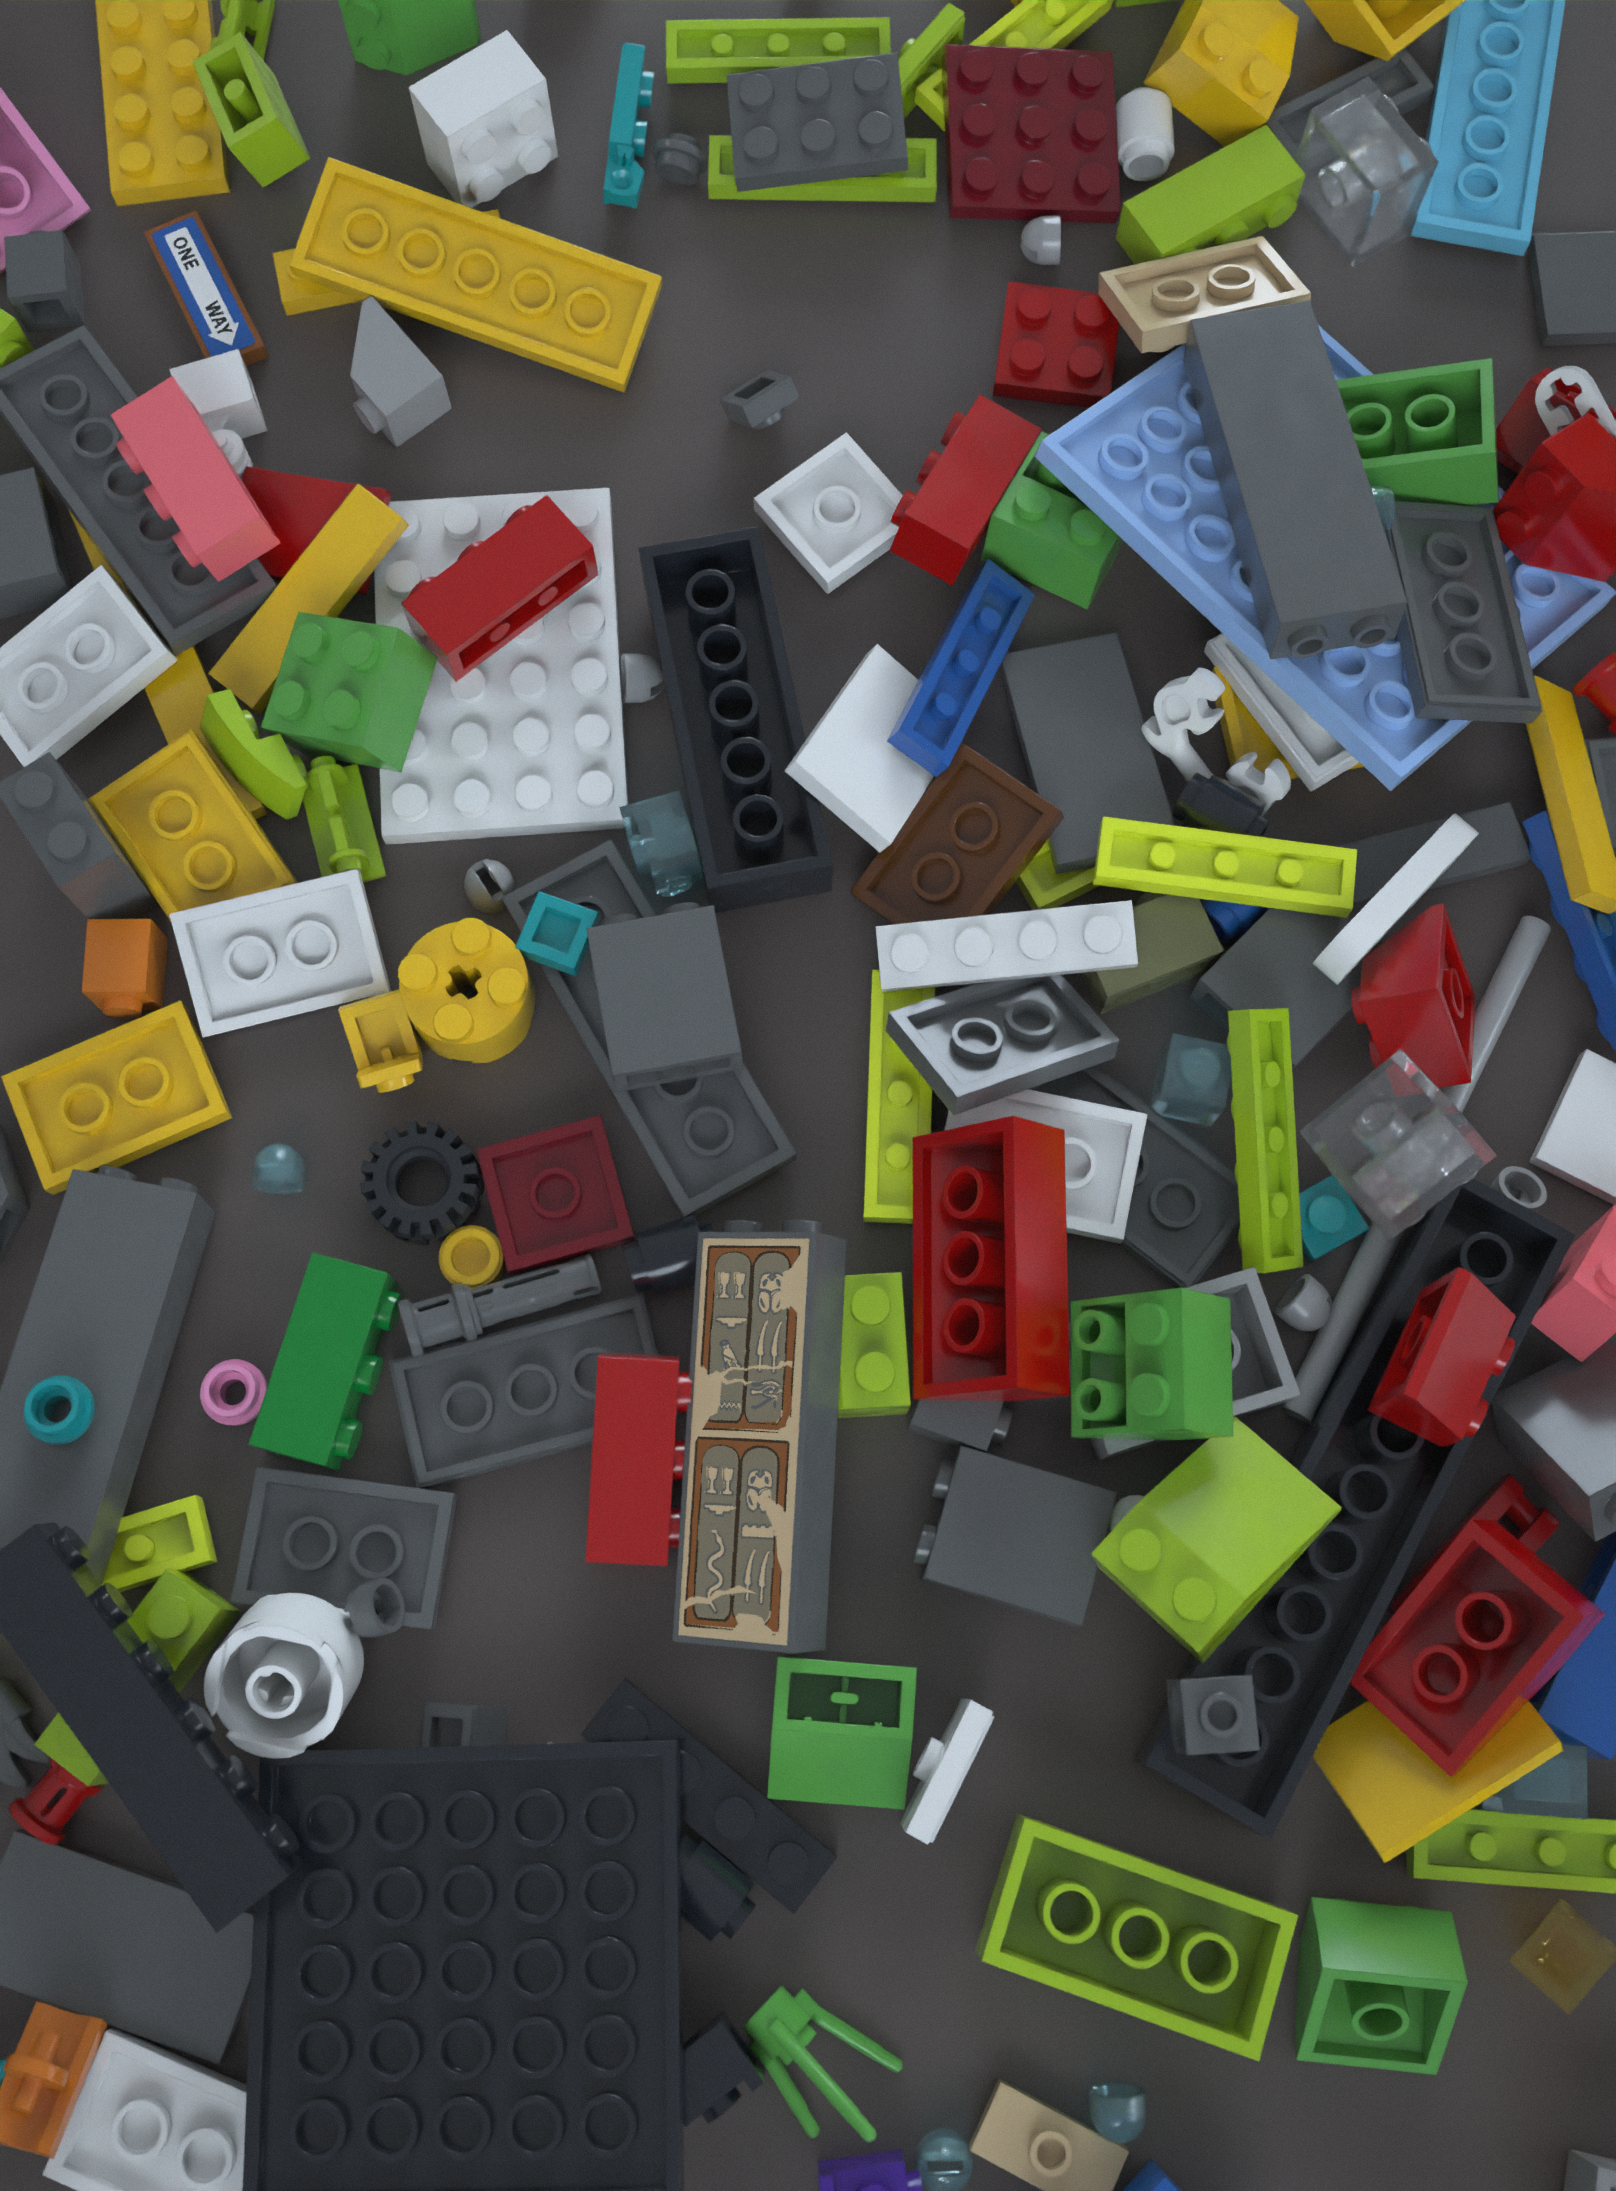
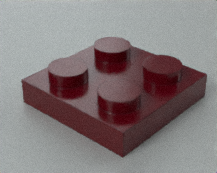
M601 1115L476 1149L507 1271L511 1276L635 1240Z

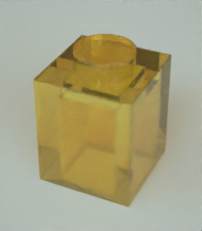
M1560 1897L1516 1949L1509 1962L1570 2015L1616 1960V1945Z

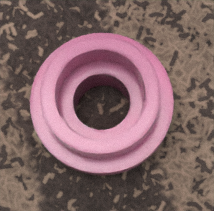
M230 1359L220 1362L210 1369L203 1379L200 1388L202 1407L209 1417L221 1424L228 1426L246 1424L255 1419L259 1414L268 1387L267 1381L263 1373L247 1361ZM235 1382H243L246 1387L244 1399L236 1405H229L226 1400L227 1388Z

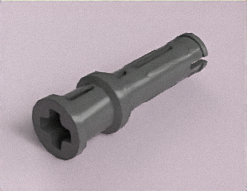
M590 1253L566 1262L522 1273L492 1284H485L470 1289L469 1284L462 1285L460 1282L451 1286L450 1293L413 1304L407 1298L397 1302L413 1358L424 1354L426 1347L459 1337H464L468 1342L476 1340L478 1335L483 1334L482 1328L551 1308L578 1298L597 1295L601 1293V1288Z

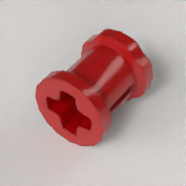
M1612 653L1590 670L1575 685L1572 692L1578 698L1586 696L1610 721L1608 730L1615 735L1616 653Z
M49 1757L51 1767L25 1798L17 1797L9 1805V1812L18 1824L30 1834L47 1844L55 1846L65 1837L63 1829L65 1824L88 1796H98L105 1788V1785L88 1787ZM65 1787L67 1790L52 1807L48 1806L47 1804L59 1789Z

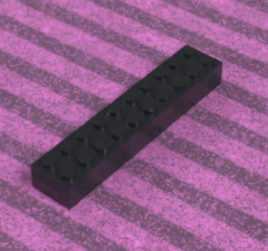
M1457 1169L1433 1187L1324 1395L1312 1422L1309 1424L1289 1462L1341 1506V1511L1210 1657L1202 1664L1194 1655L1189 1653L1176 1678L1252 1675L1260 1751L1199 1755L1174 1753L1168 1697H1166L1133 1760L1134 1762L1253 1833L1272 1838L1473 1437L1469 1438L1464 1435L1462 1441L1441 1447L1368 1411L1418 1295L1425 1287L1456 1268L1461 1267L1473 1273L1516 1316L1508 1333V1337L1515 1340L1512 1355L1498 1376L1490 1375L1481 1398L1489 1402V1408L1575 1237L1574 1233Z

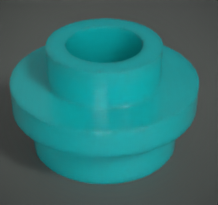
M66 1375L52 1376L35 1385L28 1393L24 1404V1421L29 1432L37 1439L52 1445L67 1444L78 1439L89 1428L95 1413V1401L90 1389L78 1379ZM62 1401H70L71 1411L69 1415L61 1422H54L52 1417L54 1408Z

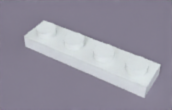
M1132 900L876 926L880 981L883 992L1134 968L1138 966Z

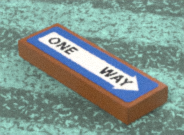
M197 210L143 232L205 359L239 349L245 366L269 357Z

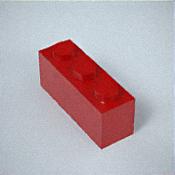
M980 394L967 415L956 411L940 441V444L946 447L942 454L934 450L930 452L915 483L921 485L918 493L915 494L907 489L892 515L890 523L899 528L889 551L953 586L988 528L993 511L1036 442L1042 429Z
M546 495L532 506L526 505L516 510L508 518L505 526L485 541H476L470 544L461 552L457 561L438 576L428 577L420 581L411 590L408 598L401 602L411 631L429 651L438 657L437 661L457 682L598 576L594 548L580 530Z
M604 1352L598 1355L585 1562L668 1566L669 1548H678L681 1507H671L673 1480H683L685 1440L675 1439L677 1412L687 1413V1405L691 1403L692 1387L689 1372H679L680 1356Z

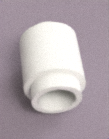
M1139 87L1124 95L1115 106L1118 162L1129 178L1137 181H1149L1162 176L1168 170L1169 162L1174 155L1172 103L1168 95L1160 90L1150 87Z

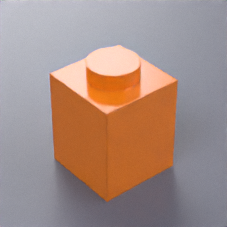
M87 919L82 993L102 1010L103 1014L115 1018H138L142 1016V1010H159L163 1008L168 938L151 919Z

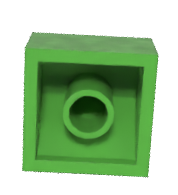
M338 0L354 60L375 70L386 69L409 75L478 45L481 38L474 0Z
M1311 1897L1298 1949L1295 2023L1296 2060L1437 2075L1468 1984L1452 1911Z

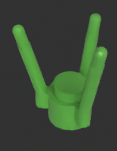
M781 1985L742 2027L754 2040L748 2048L765 2065L793 2114L797 2117L809 2137L816 2138L819 2135V2126L780 2059L786 2065H789L794 2060L866 2142H872L876 2138V2131L806 2050L807 2044L817 2034L807 2022L809 2020L813 2021L892 2072L897 2073L902 2070V2061L872 2039L820 2007L803 1988L793 1998Z

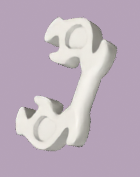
M1201 667L1190 676L1169 681L1156 694L1154 698L1155 716H1151L1141 728L1147 741L1157 751L1171 759L1187 782L1195 773H1199L1208 779L1213 775L1189 743L1187 729L1196 735L1206 733L1224 714L1222 708L1210 709L1207 700L1215 701L1225 691V686L1216 674ZM1250 752L1241 756L1226 772V778L1229 780L1226 782L1265 803L1266 807L1262 814L1263 816L1275 800H1281L1291 788V779L1288 770L1279 759H1274L1265 769V774L1255 769L1253 763L1257 759V754Z

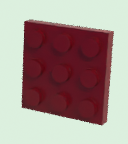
M946 44L941 58L949 218L1031 221L1041 216H1060L1061 222L1116 223L1121 213L1112 51Z

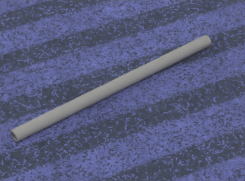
M1523 916L1475 1012L1471 1083L1437 1089L1332 1302L1330 1318L1325 1326L1319 1329L1295 1377L1301 1395L1283 1404L1280 1408L1290 1417L1308 1424L1312 1422L1551 932V927L1545 921L1533 916Z

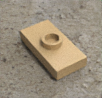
M1000 2078L997 2080L968 2145L971 2152L1043 2191H1113L1130 2152L1123 2144Z

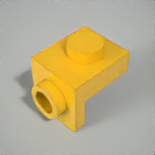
M399 989L339 1007L338 1011L358 1068L356 1077L360 1088L376 1085L377 1091L384 1093L413 1083L415 1081L413 1073L423 1069L424 1057L413 1023L402 1005Z

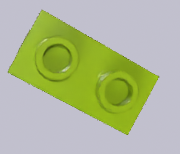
M321 756L313 759L310 762L312 770L307 773L309 785L308 789L305 790L303 802L322 877L360 869L363 882L386 877L358 764L342 767L336 764L335 758L332 756Z

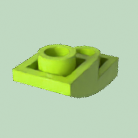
M231 689L208 694L200 730L222 764L251 795L270 810L286 820L297 817L305 790L308 789L309 785L307 771L301 758L297 754H290L280 734L259 739L258 728L253 716L248 710L240 709Z

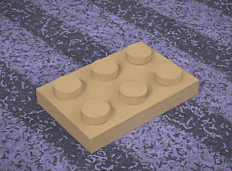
M1263 236L1099 272V296L1141 353L1165 352L1176 345L1186 343L1190 319L1311 300V292Z

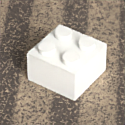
M508 30L408 87L427 164L454 200L461 205L472 208L481 202L490 201L504 188L528 174L539 172L551 160L558 157L546 78Z

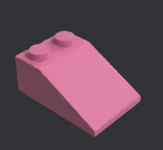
M0 87V274L6 271L4 237L28 234L37 230L48 232L65 230L91 212V209Z

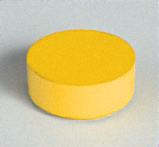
M468 1225L454 1230L445 1238L439 1251L440 1269L444 1277L452 1285L461 1282L462 1285L469 1284L470 1289L485 1284H492L500 1280L505 1270L506 1263L499 1239L490 1230L481 1226Z

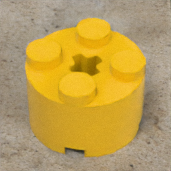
M465 918L459 922L445 924L433 929L415 943L398 968L400 997L407 1015L426 1045L439 1056L450 1060L488 1063L502 1058L513 1051L524 1040L532 1024L531 1019L535 1007V988L519 949L515 948L516 945L508 936L498 929L486 925L482 920ZM470 987L473 990H477L478 994L469 1000L461 993Z

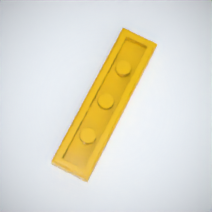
M357 484L208 674L227 689H231L235 696L254 711L261 714L269 703L298 612L337 618L404 533L409 524L360 484Z
M1535 675L1534 679L1542 712L1533 723H1526L1570 900L1606 914H1611L1616 911V858L1572 692Z

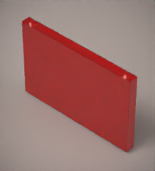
M245 467L242 482L280 542L279 545L257 558L272 579L282 580L355 488L356 484L266 470L260 467ZM362 486L389 507L392 494L382 487ZM372 573L355 595H367Z

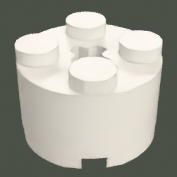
M283 1593L260 1598L242 1616L213 1654L204 1678V1697L207 1708L212 1717L215 1713L217 1714L221 1722L229 1730L226 1737L237 1747L261 1757L289 1758L303 1753L306 1747L317 1743L321 1739L323 1740L333 1731L359 1686L364 1667V1654L360 1638L348 1626L352 1623L349 1612H344V1609L336 1608L329 1602L312 1595Z

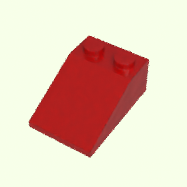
M1471 1519L1367 1647L1350 1684L1450 1777H1454L1564 1665L1605 1616V1613L1496 1520Z

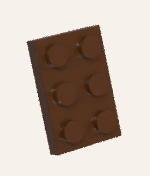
M962 743L957 749L949 767L935 778L922 795L893 842L877 854L849 892L892 925L991 915L1064 819V815L1055 805Z

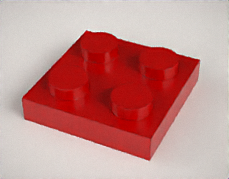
M1008 282L993 396L1090 408L1111 394L1119 322L1099 294L1096 292Z

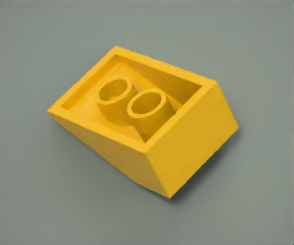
M1185 0L1143 83L1152 89L1160 90L1167 94L1175 109L1222 146L1226 147L1257 130L1269 120L1290 77L1299 17L1279 0Z

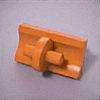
M36 2001L16 2051L13 2054H9L3 2068L6 2075L0 2087L1 2145L54 2159L108 2025L103 2019L68 2012Z

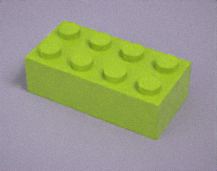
M1017 1813L975 1952L982 1962L1259 2061L1298 1915L1275 1904Z

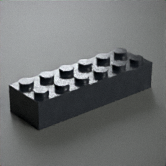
M759 526L638 548L643 583L709 906L714 905L715 913L832 891L833 863L819 800L785 772V769L806 740Z

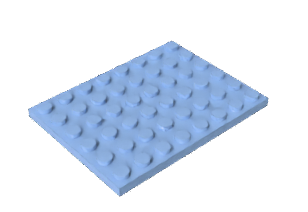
M1318 325L1336 380L1374 375ZM1186 343L1044 438L1039 445L1035 458L1390 791L1472 722L1469 720L1416 718L1398 633H1396L1395 639L1386 640L1370 648L1350 646L1325 650L1309 658L1289 656L1270 660L1183 362ZM1498 486V498L1500 501L1505 492ZM1374 498L1376 506L1383 499ZM1498 502L1470 506L1493 507L1494 509ZM1501 541L1533 669L1601 611L1614 597L1616 591L1606 582L1525 565Z

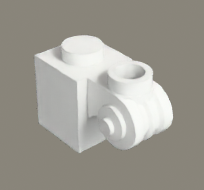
M239 349L170 369L171 376L175 378L193 402L242 480L245 467H253L242 438L268 430L252 380Z

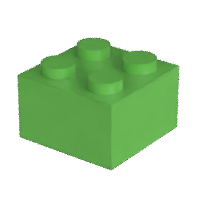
M298 612L261 728L272 735L280 734L285 743L303 754L318 757L332 756L335 760L402 772L438 657L397 627Z

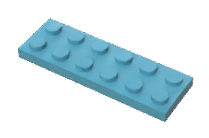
M1467 0L1445 17L1410 236L1513 255H1524L1531 241L1565 0Z

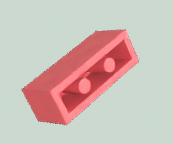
M173 376L110 415L123 435L122 439L115 442L116 447L136 475L145 471L152 484L143 490L164 521L172 517L181 531L174 534L172 538L193 568L203 563L217 581L220 582L280 544L199 411Z

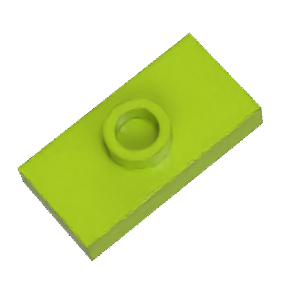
M948 3L916 40L910 38L898 54L904 119L917 105L914 102L916 88L942 67L941 57L945 45H962L965 12L951 3Z

